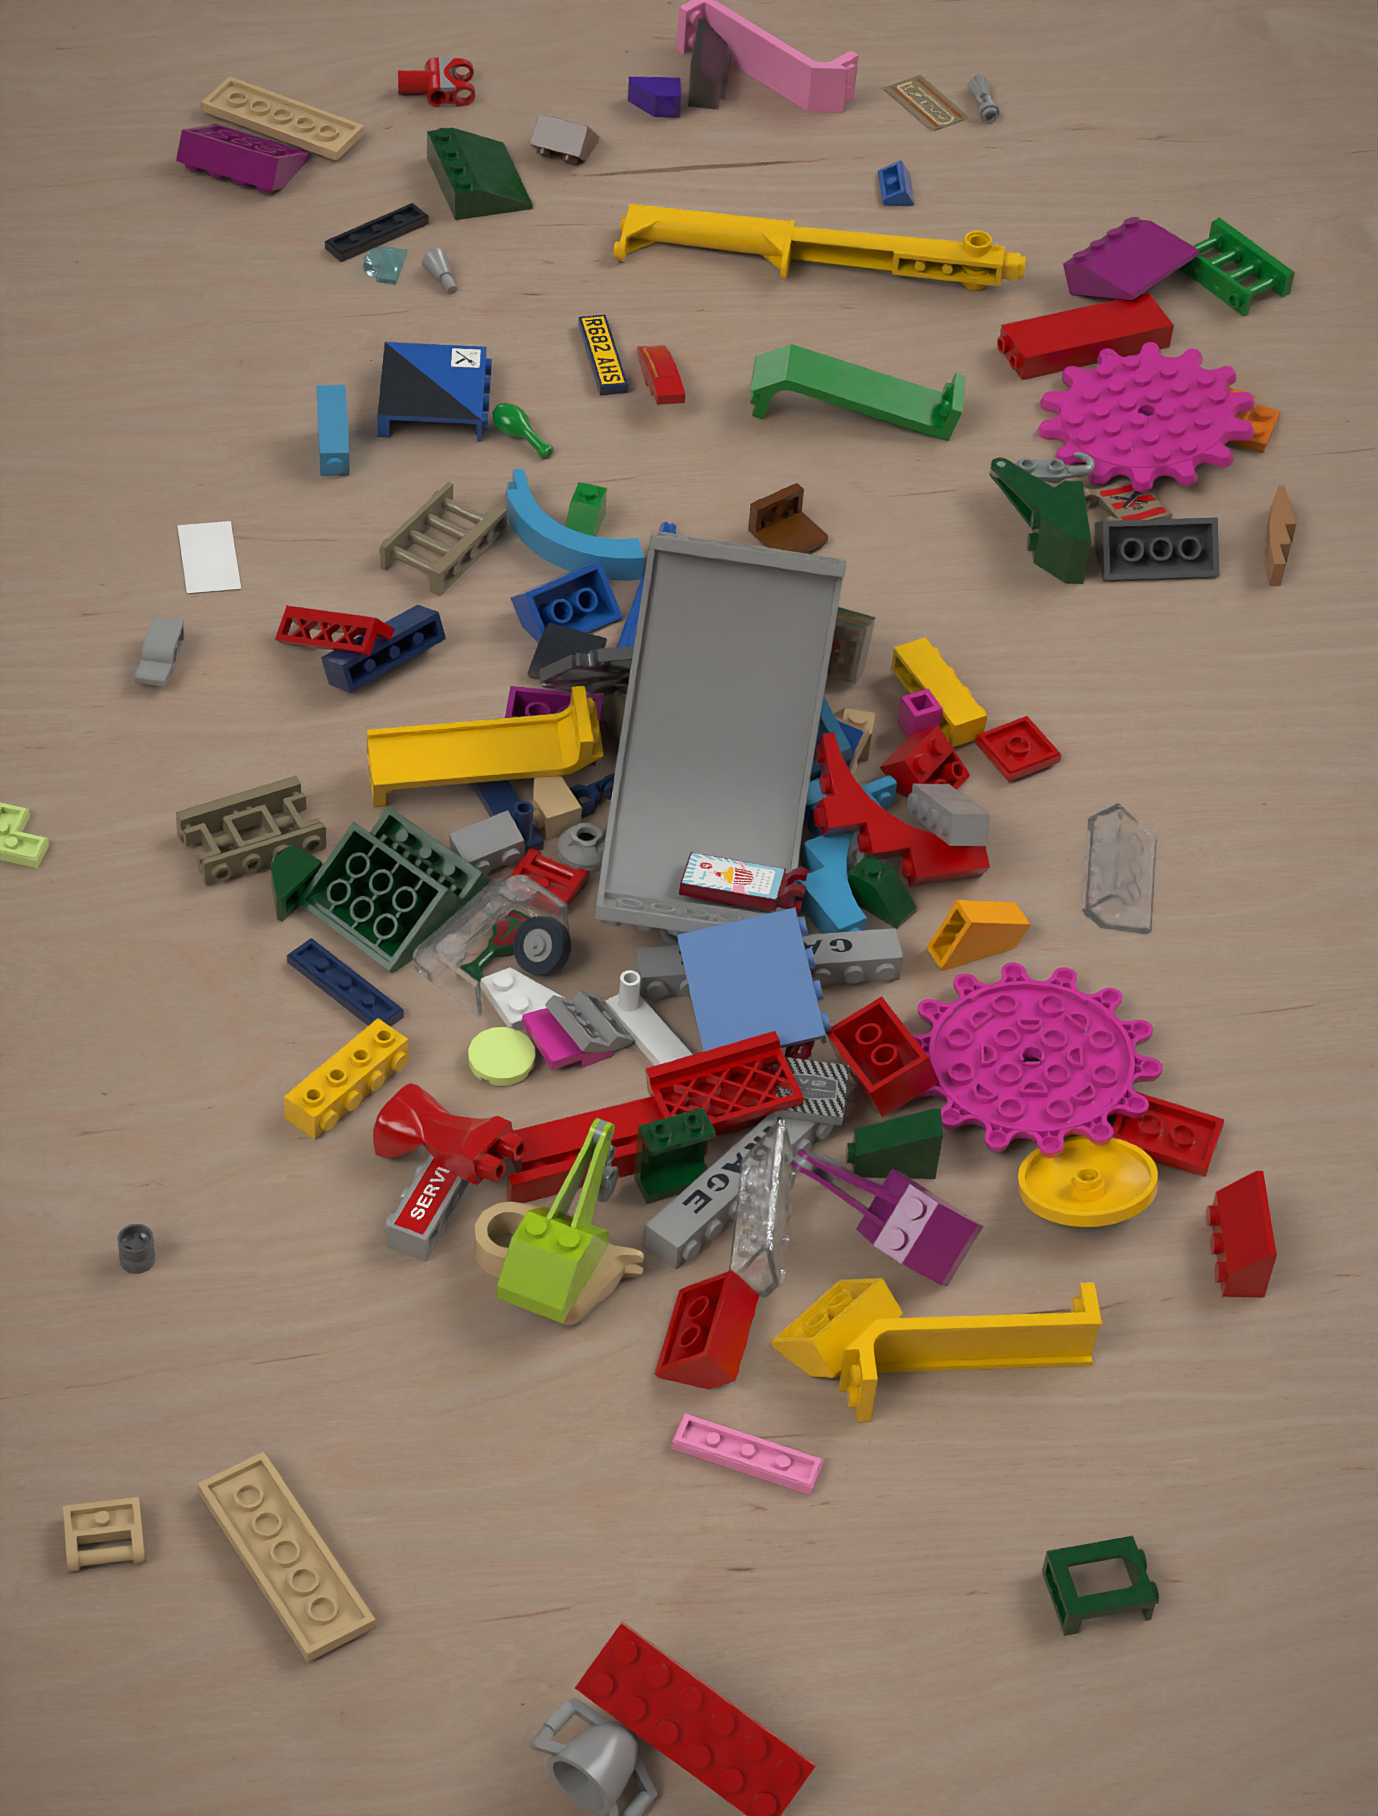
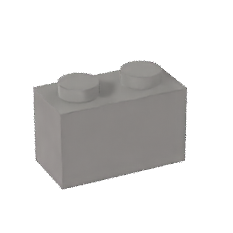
M508 810L449 834L450 850L485 875L501 866L513 865L525 856L524 839Z

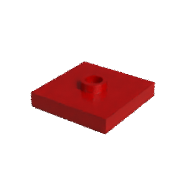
M1028 716L975 736V744L1008 782L1057 764L1061 760L1062 754Z

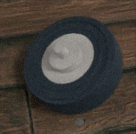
M546 916L532 917L522 923L513 941V952L518 965L526 972L538 976L552 975L561 970L567 963L571 952V939L566 927L560 921Z

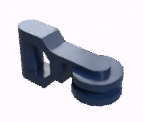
M615 773L609 774L603 779L587 786L578 784L569 788L582 807L581 818L595 812L597 804L601 802L599 791H602L604 796L611 800ZM584 796L590 798L591 800L584 804H581L578 798Z

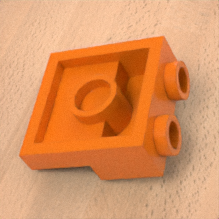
M1228 387L1227 389L1232 392H1245L1243 390L1233 389L1230 387ZM1255 404L1252 410L1237 414L1236 418L1251 423L1254 429V436L1246 441L1231 440L1227 443L1264 453L1279 420L1280 411Z

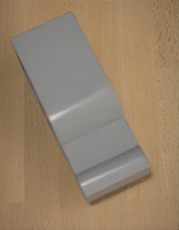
M153 616L143 644L141 662L135 674V683L160 687L167 686L170 673L175 670L185 642L184 620Z

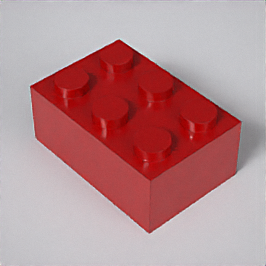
M882 996L833 1025L830 1032H826L835 1055L843 1065H849L848 1073L881 1117L940 1083L929 1057Z

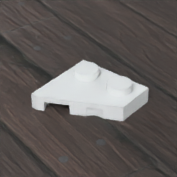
M507 968L481 978L480 987L508 1028L516 1030L524 1028L522 1025L523 1014L547 1008L545 1004L553 995L563 997L512 968Z

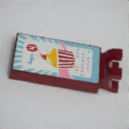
M690 852L680 882L679 895L776 912L777 907L785 909L795 907L796 913L800 914L802 902L791 899V896L804 898L806 886L797 884L795 881H806L809 869L796 868L786 874L785 868Z

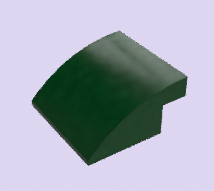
M388 806L370 832L355 822L351 824L297 902L386 969L394 972L418 957L449 931L479 898L492 879Z

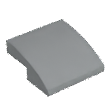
M579 990L571 1000L553 995L545 1004L552 1015L584 1052L601 1053L615 1051L631 1046L635 1042L634 1038L596 994Z

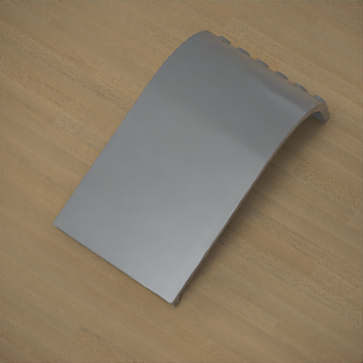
M651 530L594 919H600L602 924L609 926H620L621 923L633 924L634 928L642 931H653L654 928L667 929V933L677 936L691 931L773 913V911L679 895L680 882L690 852L785 868L786 874L798 868L809 781L842 581L846 570L845 559ZM777 907L776 912L786 909Z

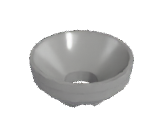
M580 823L567 828L560 835L557 843V857L559 861L577 870L581 867L590 871V873L601 871L606 830L591 823ZM581 833H591L596 838L592 841H582L577 836Z

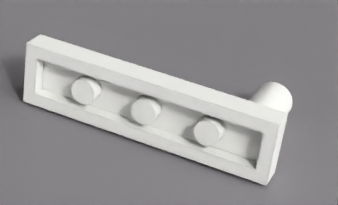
M632 970L623 972L620 976L619 994L605 1000V1004L634 1038V1043L654 1066L693 1055L639 995L640 975Z

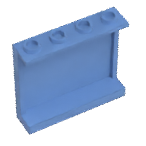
M795 907L677 935L703 1051L776 1031L780 1039V1048L820 1039L822 1044L827 1043L825 1033L831 1031L827 1012L820 1013L818 1000L824 999L820 981L812 980L810 969L816 968L812 948L805 949L802 938L808 936L804 916L797 917Z

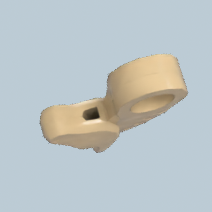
M502 1202L482 1211L475 1223L476 1261L486 1273L498 1278L500 1277L509 1249L495 1244L492 1240L501 1234H514L526 1213L541 1206L517 1202ZM609 1242L563 1325L571 1326L579 1323L597 1304L612 1294L621 1278L640 1277L643 1268L635 1263L643 1262L644 1254L639 1250L615 1246Z

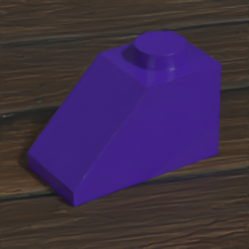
M629 76L628 102L653 117L680 118L681 79Z

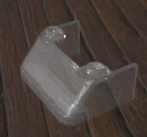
M514 875L490 883L414 950L413 962L415 970L477 1017H480L483 1014L480 984L476 979L458 967L465 960L467 950L517 905L533 917L546 916L560 921L569 932L567 904L525 875Z

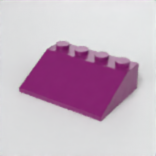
M218 124L182 129L176 161L184 163L185 168L189 170H207L212 177L224 179L226 176L233 178V183L242 186L252 184L257 186L258 191L273 193V190L282 189L309 160L311 152Z
M1131 217L1124 220V224L1118 228L1109 230L1107 235L1101 239L1091 242L1090 246L1083 251L1074 253L1071 259L1063 263L1070 294L1133 300L1198 256L1199 250L1153 221Z

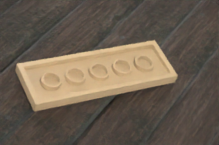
M230 76L201 102V110L203 112L335 161L342 157L364 135V125Z
M264 1451L197 1483L199 1495L307 1663L376 1628V1619Z

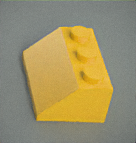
M883 1278L841 1279L775 1336L770 1343L774 1349L809 1376L833 1379L841 1375L844 1350L876 1319L899 1318L903 1312Z

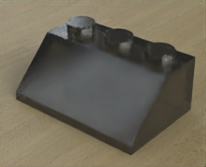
M699 19L692 53L688 106L719 110L720 100H725L732 55L727 54L728 44L704 19Z

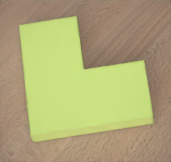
M0 802V860L38 868L49 847V841L46 837L22 832L30 818L28 808Z

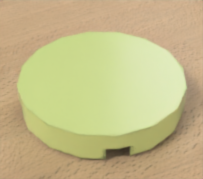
M494 1027L482 1031L472 1039L468 1048L469 1068L473 1074L480 1080L482 1078L489 1080V1084L495 1086H509L523 1081L528 1077V1073L535 1065L534 1044L528 1036L516 1029Z

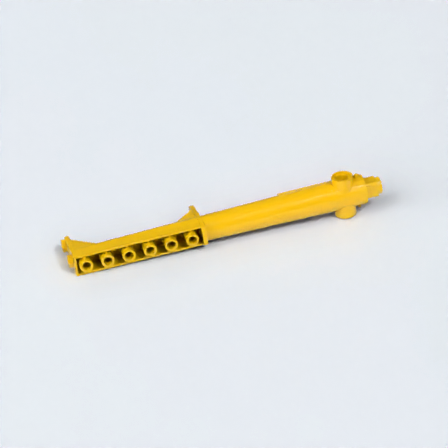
M629 204L627 215L622 216L620 224L621 240L615 241L613 251L614 258H618L619 261H625L627 254L656 242L762 255L780 270V279L787 278L791 259L891 271L892 275L961 282L964 288L972 291L982 290L987 285L1001 286L1002 279L1018 281V278L1024 279L1026 257L1021 256V253L1005 252L1006 246L992 245V237L987 232L979 230L967 233L963 242L796 226V220L786 221Z

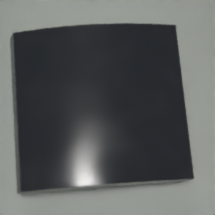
M548 623L534 653L527 674L531 678L540 680V669L569 655L576 656V653L589 654L590 650L605 648L607 638Z

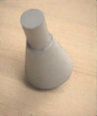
M440 248L429 250L422 259V266L437 280L442 282L448 294L455 293L457 286L451 278L446 251Z

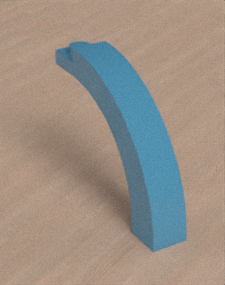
M513 470L512 482H508L505 508L507 509V518L512 529L528 548L541 558L568 571L601 561L608 580H641L644 556L639 538H602L586 535L563 526L549 517L535 502L529 489L525 470Z

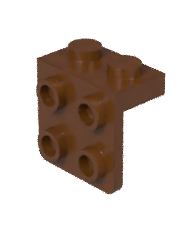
M798 483L750 504L748 531L766 548L808 553L828 542V535L802 512L804 488Z

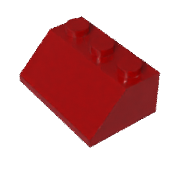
M1255 1171L1216 1191L1213 1204L1207 1206V1226H1212L1213 1229L1210 1238L1211 1254H1216L1217 1256L1214 1277L1216 1283H1221L1222 1297L1264 1298L1277 1257L1264 1171Z
M733 1270L679 1289L654 1374L660 1379L708 1390L736 1381L744 1349L747 1345L752 1320L755 1316L759 1294Z

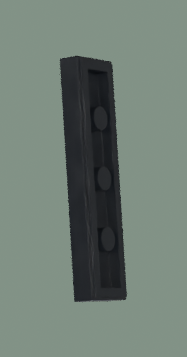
M411 203L326 240L325 249L340 262H343L429 224V216L414 203Z

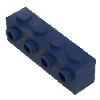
M416 605L386 621V624L394 628L391 640L376 638L370 656L332 651L321 657L329 685L352 692L446 639L439 612ZM359 636L354 639L356 645L362 646L365 636Z

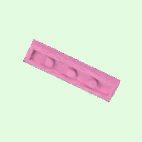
M686 1413L683 1415L671 1447L673 1450L808 1495H812L824 1461L822 1458Z

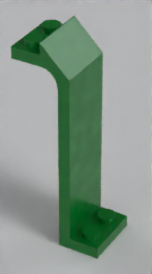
M790 344L755 356L750 392H752L750 403L754 404L752 416L763 419L772 397L780 391L788 390L949 441L963 412L966 376L955 373L951 383L946 382L943 391L939 392Z

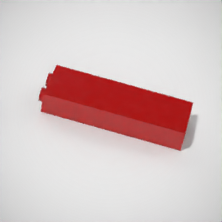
M1145 293L1133 300L1118 299L1002 324L1000 337L997 339V346L1000 353H1003L1009 361L1011 368L1024 380L1064 371L1068 366L1083 367L1096 364L1100 351L1106 348L1113 349L1121 357L1140 354L1143 345L1148 342L1156 343L1159 349L1170 347L1174 325L1149 293Z

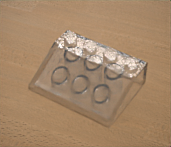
M781 1119L770 1128L741 1161L729 1271L733 1270L759 1296L766 1298L777 1287H781L785 1278V1267L782 1266V1257L789 1243V1235L785 1234V1229L792 1213V1203L788 1201L789 1192L793 1188L796 1172L792 1170V1165H790L793 1160V1153L786 1121Z

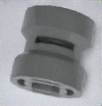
M130 1224L124 1227L117 1237L121 1267L133 1274H140L150 1270L155 1263L152 1231L142 1224Z

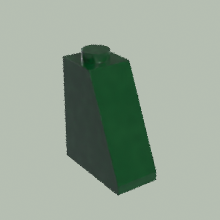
M934 1108L855 1128L853 1142L846 1144V1163H852L853 1173L863 1178H887L891 1170L894 1169L910 1179H936L943 1139L941 1109Z

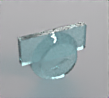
M395 247L374 248L364 257L363 269L368 275L376 277V282L396 285L407 256V249Z

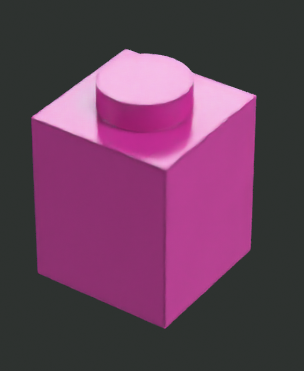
M929 689L901 696L897 724L907 738L912 732L935 725L940 727L943 708Z

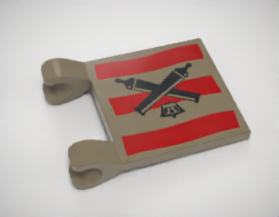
M1131 482L1097 490L1083 488L1087 509L1099 502L1110 514L1103 521L1171 519L1172 513L1151 490L1137 492L1132 488Z

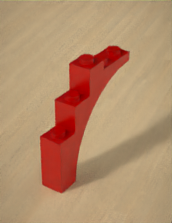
M834 732L822 734L816 741L813 758L815 764L820 766L822 776L819 778V786L822 795H826V797H823L816 805L814 821L816 827L821 828L822 837L859 831L857 844L861 853L864 852V856L869 854L878 860L903 857L900 863L903 877L908 879L909 887L982 876L990 868L986 846H949L936 834L908 825L889 814L872 800L852 776L841 755Z

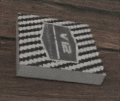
M785 1057L804 1097V1104L774 1112L773 1116L842 1125L849 1065ZM777 1086V1097L782 1098L792 1095L790 1090Z

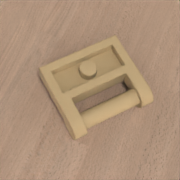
M139 1497L63 1505L68 1572L79 1571L80 1566L133 1560L134 1564L145 1563ZM132 1539V1545L78 1551V1545Z

